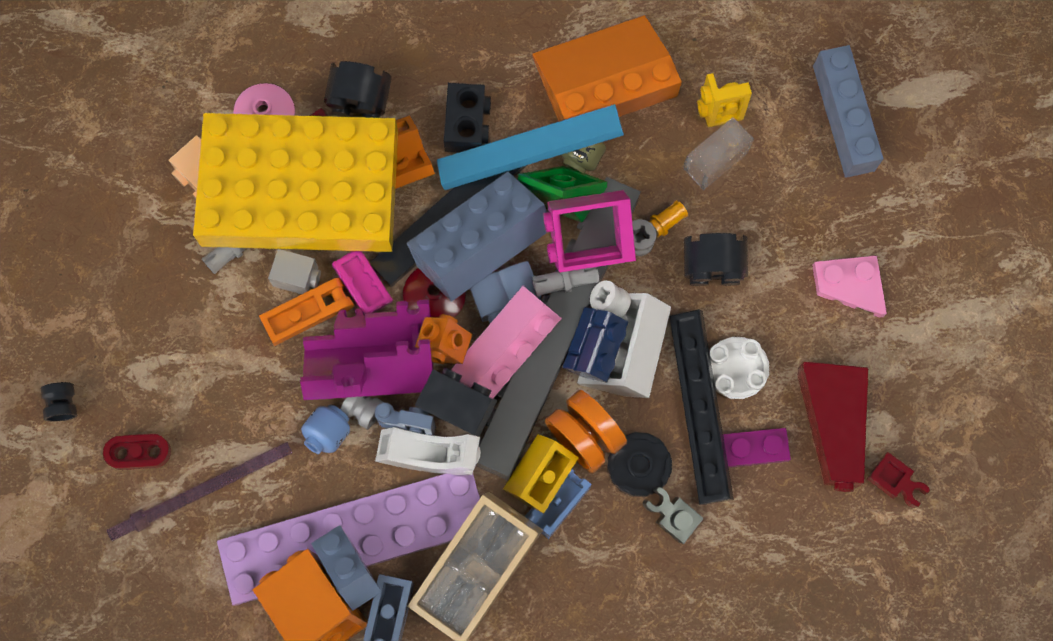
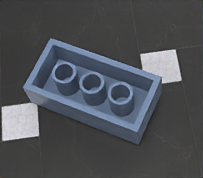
M506 172L407 242V245L417 267L452 302L545 235L547 232L545 230L543 213H546L547 210L543 202L514 176Z

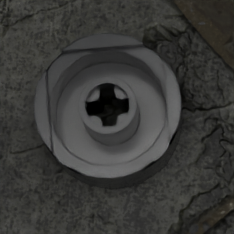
M340 61L339 67L335 63H331L324 103L332 108V114L340 117H350V113L362 114V117L380 118V116L385 114L392 76L383 71L382 76L375 74V67L363 63Z
M706 233L700 234V241L692 242V236L684 238V277L690 279L691 286L709 285L711 280H721V285L735 286L740 285V281H743L748 276L747 236L743 235L740 240H737L736 234Z

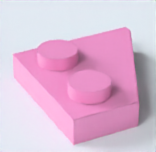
M877 256L814 262L812 266L818 296L829 300H838L843 305L854 309L859 307L873 312L874 316L884 317L887 314Z

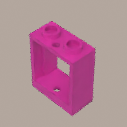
M624 190L547 202L549 212L543 213L545 230L546 232H551L552 243L547 244L548 258L550 263H555L559 273L636 261L630 198ZM613 207L616 246L564 253L559 214Z

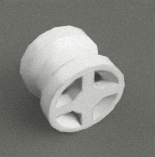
M605 280L599 282L593 288L590 295V304L596 310L609 311L622 317L630 307L631 297L623 288H619L611 281Z

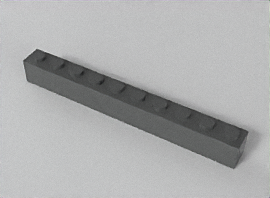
M606 177L604 181L608 183L604 193L624 190L630 198L631 214H633L641 191ZM613 207L592 209L584 221L578 223L577 229L581 230L577 240L571 238L565 253L616 246ZM609 265L595 268L598 269L600 282ZM598 283L574 287L571 292L565 293L564 290L552 292L551 295H544L542 302L562 319L514 373L511 380L499 391L498 396L502 399L498 408H493L485 424L488 429L484 438L480 437L479 447L481 454L475 466L507 481L510 479L566 359L584 307H590V295Z

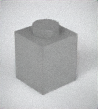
M278 249L268 279L273 287L304 294L318 286L321 270H318L315 258Z

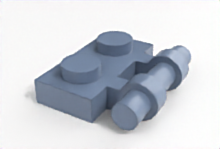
M381 403L375 408V417L382 428L395 427L435 436L436 425L434 418L428 415L429 412L421 408L409 407V411L400 410V412H397L388 403Z

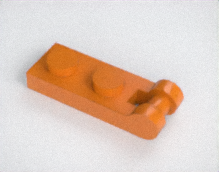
M334 278L259 315L273 345L276 346L338 315L339 310H346V312L351 310L354 304L350 297H346L343 291L345 286L341 279ZM331 295L335 302L326 306L322 298Z

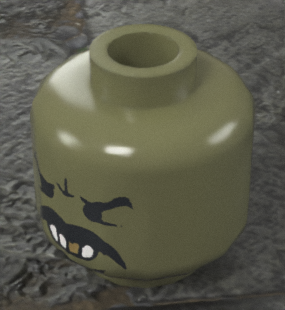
M600 142L561 154L564 158L562 163L582 173L594 171L606 151V145Z

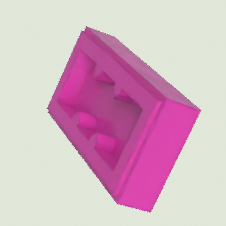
M352 251L332 263V267L359 309H362L364 317L365 313H375L393 302L390 294L362 251Z

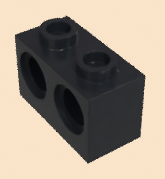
M448 83L444 129L445 152L460 153L482 146V143L488 144L489 125H484V114L490 115L491 96H485V85ZM467 100L476 103L472 108H465L461 104ZM464 129H471L475 132L471 137H462L459 134Z

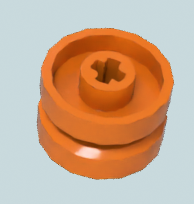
M577 390L566 400L570 414L564 410L556 409L545 419V424L562 446L579 457L576 462L586 471L594 474L605 464L604 453L601 449L605 452L616 454L627 444V439L617 423L596 400L583 390Z

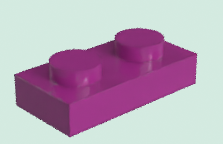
M786 428L723 434L729 468L789 462L791 460Z

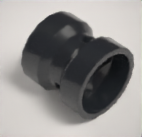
M57 382L40 388L41 398L45 400L46 407L43 409L45 421H66L78 416L77 406L72 401V397L75 395L73 383Z

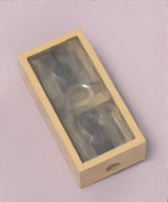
M487 492L483 494L407 607L453 640L468 641L543 531L542 528L492 493Z

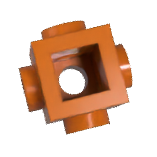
M443 314L439 318L425 317L415 347L419 348V340L430 339L432 362L437 364H463L473 334L457 324L458 320L454 317Z

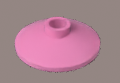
M263 83L251 86L240 94L235 102L233 114L295 116V107L290 95L284 89L277 85ZM261 105L268 106L264 112L257 111V108Z

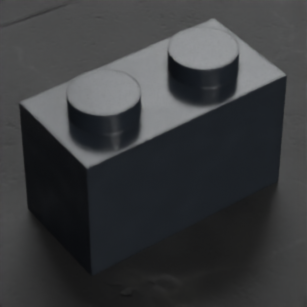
M444 367L442 372L433 369L415 406L474 436H480L497 402L496 399L490 397L492 390L476 382L470 387L460 382L462 375Z

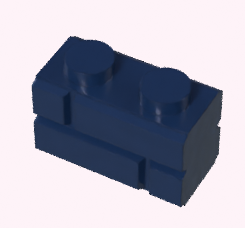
M584 307L563 368L583 378L607 383L610 373L615 367V359L621 342L625 339L626 328L629 322L612 312Z

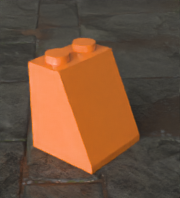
M308 548L292 554L287 559L286 565L278 571H271L264 575L259 581L260 584L252 589L284 641H348L367 626L368 621L360 610L356 608L352 611L338 592L318 555Z

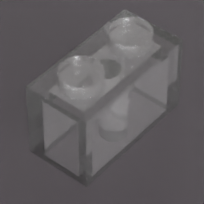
M732 117L687 155L683 169L704 190L749 152L754 138Z

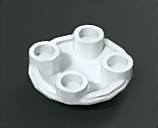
M730 337L715 344L710 350L715 389L719 394L730 399H745L755 395L764 387L769 376V361L765 351L756 340L745 337Z

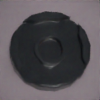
M634 432L625 436L627 444L616 454H609L607 471L612 483L620 492L631 497L645 498L656 494L653 491L654 487L663 488L667 484L672 473V458L665 444L659 438L649 433Z

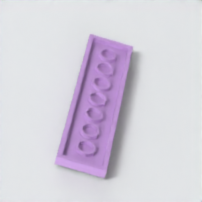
M473 473L472 475L443 474L218 540L217 545L232 605L236 606L257 600L258 598L252 589L260 584L259 581L264 575L271 571H278L287 564V559L297 551L308 548L316 553L311 543L339 525L354 544L367 567L451 542L480 499Z

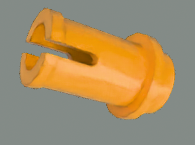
M676 200L658 215L653 214L650 216V221L648 222L655 227L656 237L666 236L671 227L688 216V212L684 205Z

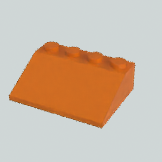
M645 15L532 54L558 121L614 104L620 117L677 97L682 83L669 52Z

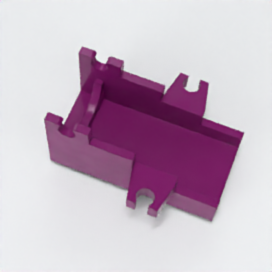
M429 299L417 301V306L419 307L417 310H409L407 308V301L396 302L397 311L365 313V318L362 309H355L356 316L352 318L347 317L346 310H339L334 323V335L303 337L305 350L303 377H300L303 400L421 393L434 369L430 339L419 340V348L415 347L425 317H430Z

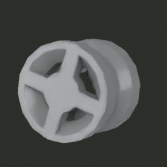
M638 219L632 221L635 256H644L651 252L654 246L656 230L647 220Z

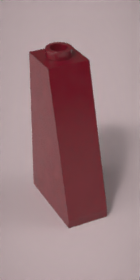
M803 362L798 368L797 375L824 485H833L834 490L839 492H853L854 487L857 488L864 484L868 367Z

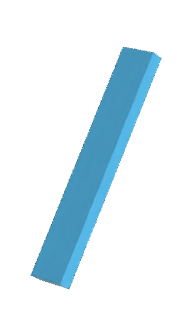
M614 104L437 159L441 185L444 190H448L623 136L624 133L616 105Z

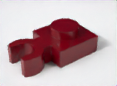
M889 452L883 455L867 478L868 481L892 499L901 493L905 503L912 508H917L921 504L914 499V490H919L924 495L930 491L926 484L911 481L910 477L915 471Z

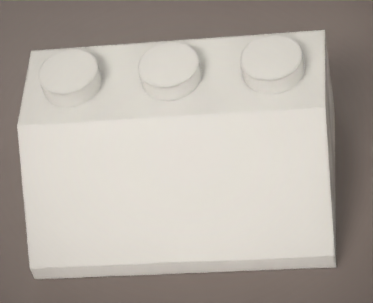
M629 293L631 304L626 314L621 317L629 322L626 328V336L621 342L615 359V367L610 373L608 382L605 383L579 376L577 384L624 397L649 398L671 306L648 293Z

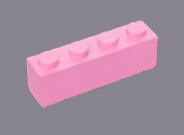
M522 286L467 350L463 364H455L451 370L462 375L460 382L470 387L476 382L492 390L490 397L494 398L562 318L526 287Z

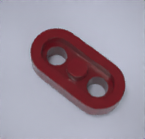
M158 434L115 436L108 440L103 448L105 462L117 470L158 468L165 465L171 456L169 442ZM154 447L160 448V453L157 457L150 456V451ZM121 449H127V456L124 459H118V452Z

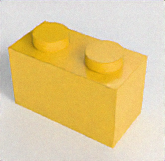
M537 434L503 490L525 505L544 514L579 457L557 441Z

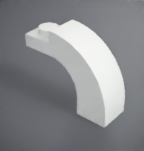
M395 427L381 430L375 462L431 473L472 475L475 465L480 459V437L470 434L440 437L415 433Z

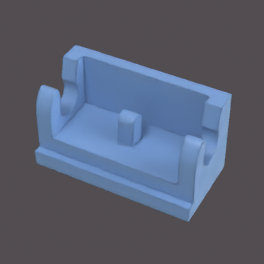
M571 469L545 513L543 514L531 508L525 517L542 528L543 531L541 533L549 539L590 490L592 484L586 479H580L574 473V470Z

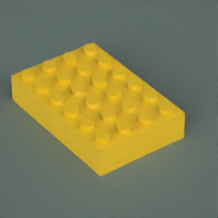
M203 113L193 236L201 247L392 252L398 147L396 119Z

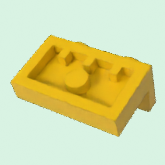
M714 74L706 75L704 86H701V98L697 100V107L700 117H705L708 128L744 119L752 95L749 82L742 84L732 82L718 89Z

